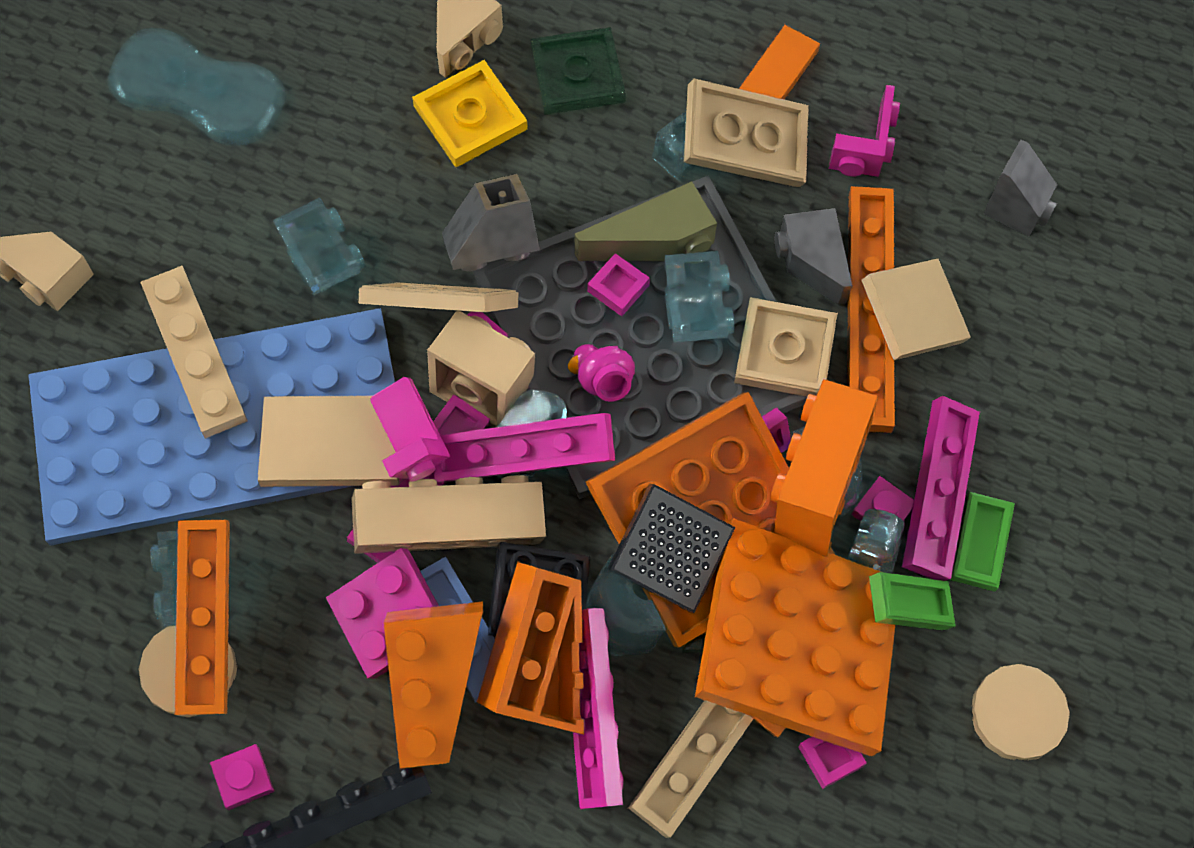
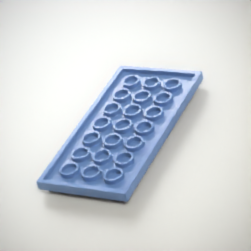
M381 308L214 339L248 421L206 439L200 430L167 348L29 374L45 541L51 546L351 487H260L258 469L264 397L373 396L395 383Z

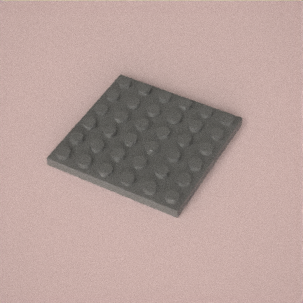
M709 175L693 181V184L717 222L714 244L699 256L690 257L688 255L677 261H627L650 278L649 287L623 316H620L587 292V284L608 261H578L575 256V233L662 194L538 242L540 250L530 252L529 256L522 260H495L487 262L485 267L473 271L479 288L508 289L519 292L518 308L491 311V314L496 324L508 334V338L515 337L522 340L535 353L534 375L527 390L541 420H551L554 412L558 415L557 419L599 413L611 414L615 461L564 467L579 499L591 495L585 483L587 480L742 393L749 392L761 416L776 407L782 413H786L805 405L806 396L734 383L750 297L777 301ZM585 344L594 345L598 349L606 346H618L620 349L625 350L632 356L635 363V374L628 394L622 399L613 402L604 401L599 396L589 394L581 386L578 375L571 373L568 369V363L572 359L573 352L579 346Z

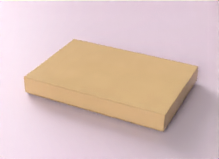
M693 79L688 84L684 163L794 187H801L806 183L808 105L698 79Z
M397 282L362 285L359 288V304L491 312L518 308L519 292L508 289Z
M372 396L264 397L258 469L260 487L362 486L363 483L371 481H388L390 485H399V478L390 477L382 460L394 454L395 450L371 404L370 398Z

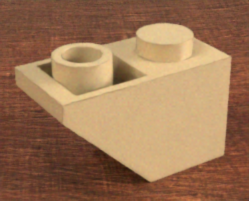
M496 0L437 1V58L441 75L446 78L455 69H463L472 59L473 53L484 44L489 45L499 37L503 28L502 6Z
M53 232L0 237V277L7 282L14 277L23 284L20 290L38 306L46 302L58 311L94 275L84 256Z

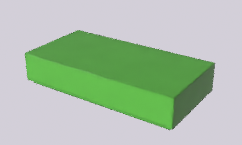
M973 492L968 494L950 580L996 592L999 588L1015 503Z
M884 572L869 576L876 623L935 630H947L955 627L948 581Z

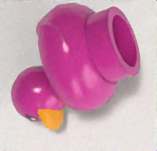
M585 344L579 346L573 352L572 359L568 363V369L571 373L578 375L581 386L589 394L599 396L604 401L613 402L622 399L630 391L631 381L635 374V363L632 356L618 346H606L598 349L594 345Z

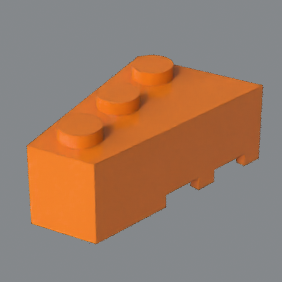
M825 379L821 383L817 396L809 393L801 415V420L807 422L802 435L798 433L793 434L786 454V460L792 461L787 475L778 474L772 489L770 500L777 502L774 533L784 536L822 556H828L832 544V532L838 515L842 514L846 502L844 498L853 473L856 472L874 418L877 395Z
M517 562L477 699L479 704L495 713L584 735V719L580 718V689H583V673L579 672V643L582 642L581 580Z
M483 601L391 611L386 614L384 632L400 769L445 764L450 761L482 618Z

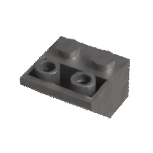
M517 174L475 183L442 232L453 270L475 271L485 267L487 262L500 259L518 261L528 257L530 252L540 250L530 199Z

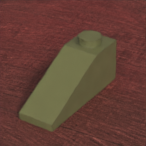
M691 181L575 233V256L578 261H608L615 253L626 261H677L688 255L696 257L706 252L714 244L717 222Z

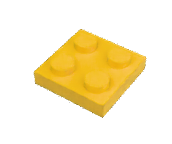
M485 60L412 97L415 109L455 167L528 130L527 119Z

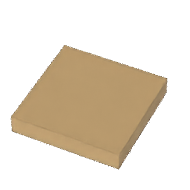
M939 259L871 273L862 279L893 360L961 344L971 338Z
M750 297L734 383L808 397L809 393L817 396L823 379L827 380L838 313Z

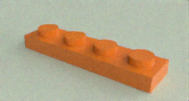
M228 520L178 521L175 715L227 714L230 522Z

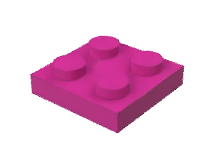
M405 548L398 549L326 597L368 679H375L389 671L384 632V620L387 612L439 606L409 549Z

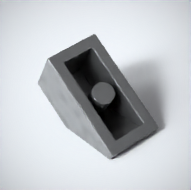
M1023 140L1019 141L998 180L983 214L1030 237L1037 223L1045 227L1057 203L1050 200L1057 183L1029 143Z
M836 209L785 214L780 232H775V249L778 258H785L787 272L837 305L846 304L852 288V281Z

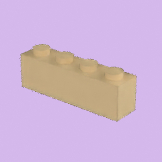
M524 475L501 478V483L483 484V479L479 477H466L455 480V485L437 486V480L420 479L409 482V487L391 488L388 481H371L363 483L362 489H355L352 496L354 554L395 552L400 548L409 549V551L497 547L500 542L536 545L546 537L542 482H529L528 476Z

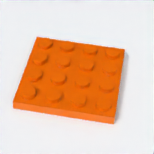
M745 392L594 476L585 483L618 544H620L649 484H655L727 523L732 518L774 533L777 502L770 500L771 493L778 474L787 475L789 467L749 392ZM830 547L829 553L835 555L832 548ZM718 565L695 613H690L643 588L674 647L679 648L707 631Z
M732 518L728 524L736 528L718 563L695 697L871 757L879 753L882 748L895 625L875 622L869 576L881 571L828 553L827 557L822 556L784 536Z

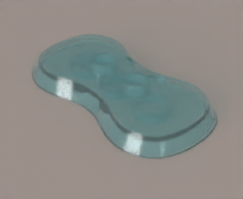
M146 28L132 35L113 60L107 81L110 92L123 105L137 110L163 111L179 115L192 122L213 141L231 146L248 145L262 138L272 128L281 114L286 97L283 82L268 68L248 62H230L214 59L202 53L184 36L162 28Z

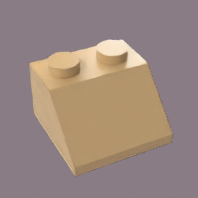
M457 310L427 349L429 391L446 402L450 400L453 394L490 418L489 426L492 428L511 426L534 375L535 353L522 340L515 337L508 338L493 330L491 325L478 316L470 317Z

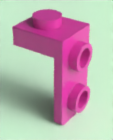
M886 85L880 104L875 140L836 134L829 169L839 170L847 176L864 174L879 177L883 162L891 163L895 138L888 137L889 127H896L900 102L893 101L895 86Z
M403 377L370 398L371 404L395 450L394 454L382 460L390 477L409 479L410 482H414L433 473L436 470L435 465L450 457L411 378Z

